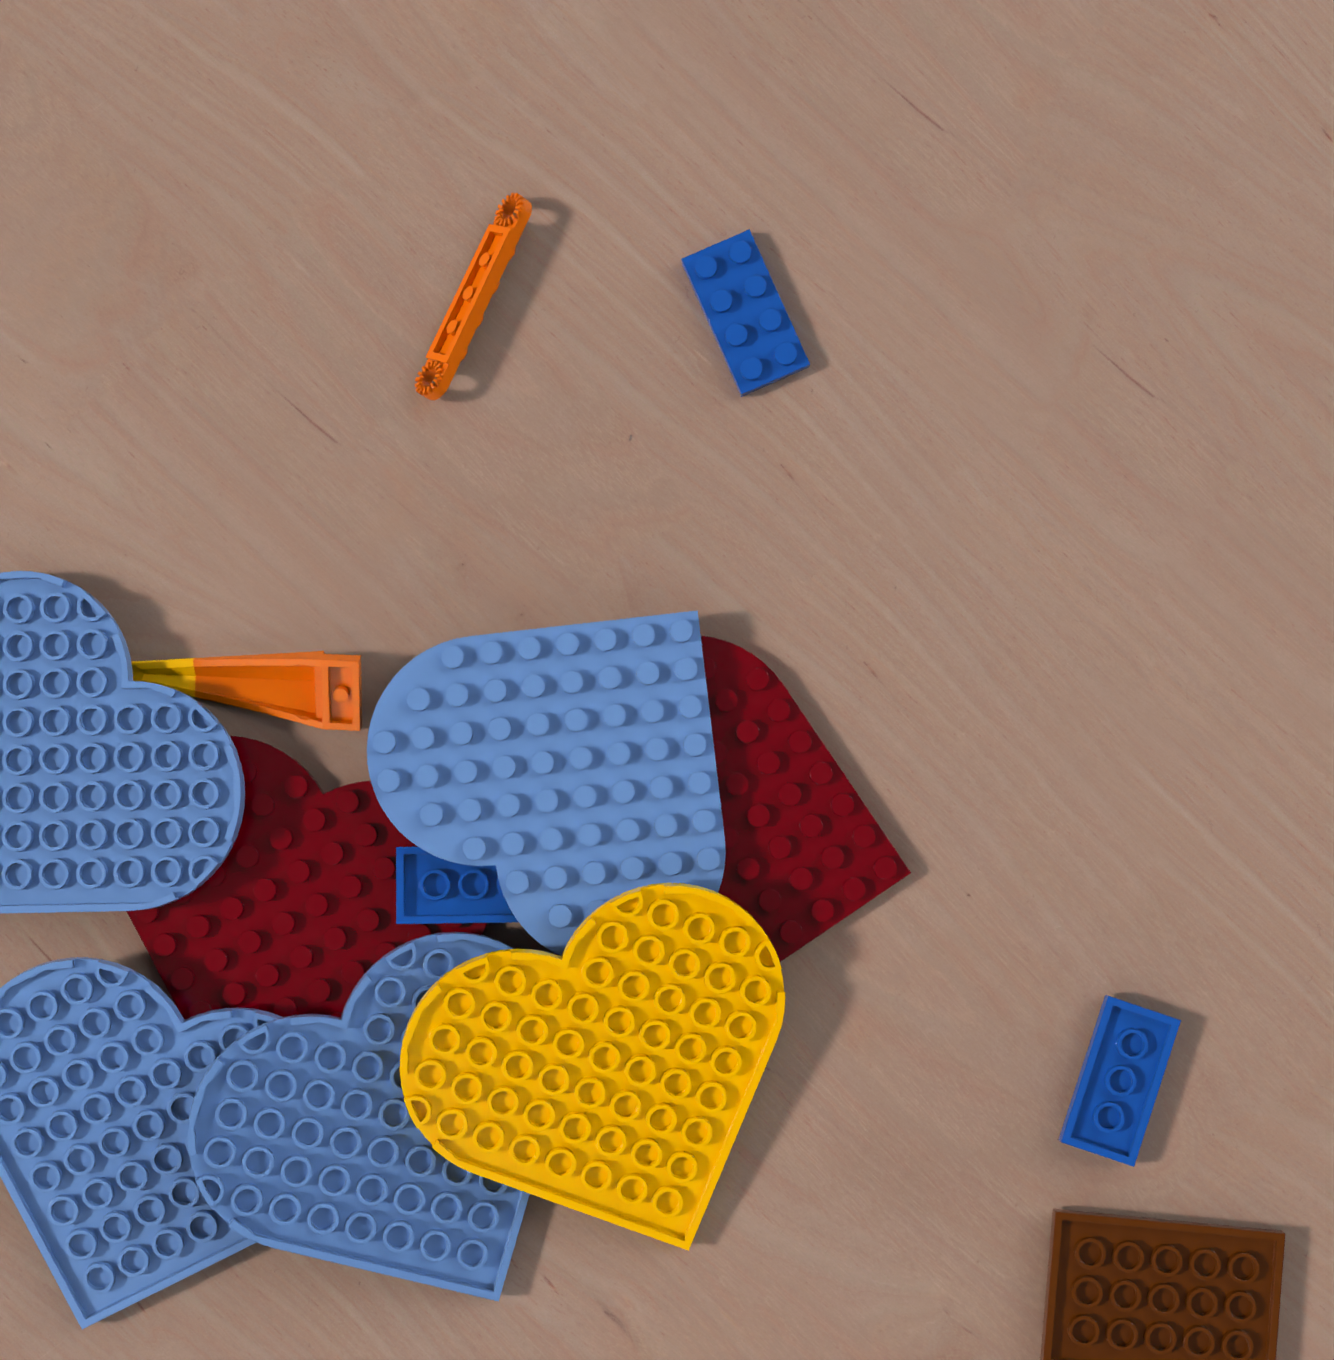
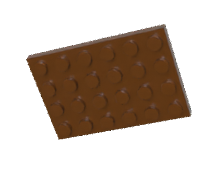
M1053 1209L1040 1360H1276L1285 1233L1281 1230Z

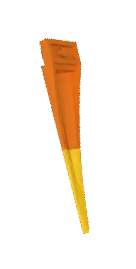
M324 651L132 661L133 681L164 685L192 697L265 713L319 729L360 731L363 725L361 655L325 654Z

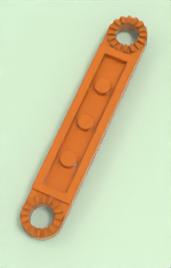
M511 193V196L507 195L506 200L502 199L501 201L503 203L502 206L498 205L497 208L499 210L495 212L497 216H495L493 224L488 225L426 355L428 360L425 366L422 367V372H418L420 377L415 379L417 382L415 383L416 392L429 400H437L447 391L460 362L467 354L469 343L476 329L483 321L484 312L490 299L499 287L501 276L508 262L515 254L516 245L532 212L530 201L518 193Z

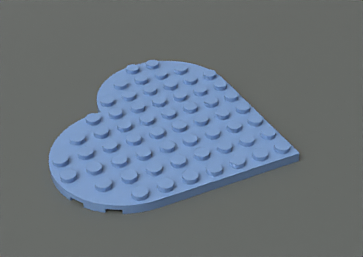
M33 571L0 573V914L147 910L170 904L189 895L202 886L222 865L234 845L242 823L245 806L244 774L237 749L230 735L213 713L189 695L164 685L133 681V667L126 640L109 611L90 593L67 580L45 573Z
M698 610L456 638L429 648L413 658L392 678L383 691L372 715L367 739L369 776L381 808L398 831L409 841L438 858L463 865H496L503 896L515 918L528 934L551 952L561 956L575 930L592 912L608 900L637 887L658 883H685L704 887L718 893L725 868L726 849Z
M442 932L413 939L396 947L371 966L353 989L345 1004L341 1018L320 1014L282 1017L251 1029L231 1043L214 1060L205 1073L196 1091L189 1115L187 1134L188 1155L195 1176V1182L210 1208H213L228 1223L230 1228L242 1236L271 1248L499 1302L530 1194L464 1170L432 1148V1144L425 1138L419 1128H416L404 1102L399 1070L401 1046L407 1024L414 1009L431 986L444 974L471 958L489 952L514 948L499 940L467 932Z
M71 957L49 961L32 967L17 975L0 988V1177L81 1329H84L256 1243L230 1228L228 1223L213 1208H210L195 1182V1176L188 1155V1123L192 1102L198 1086L214 1060L243 1034L266 1022L282 1018V1016L259 1009L224 1008L200 1013L185 1020L168 995L155 983L135 970L103 959Z

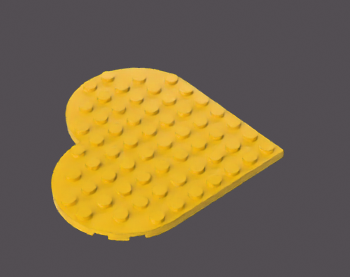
M658 883L623 892L598 907L581 923L568 941L561 956L533 949H506L489 952L457 965L431 986L414 1009L407 1024L401 1046L399 1072L404 1102L416 1128H419L425 1138L432 1144V1148L445 1159L464 1170L689 1251L782 1027L786 997L781 971L782 967L770 939L757 921L739 904L713 890L685 883Z

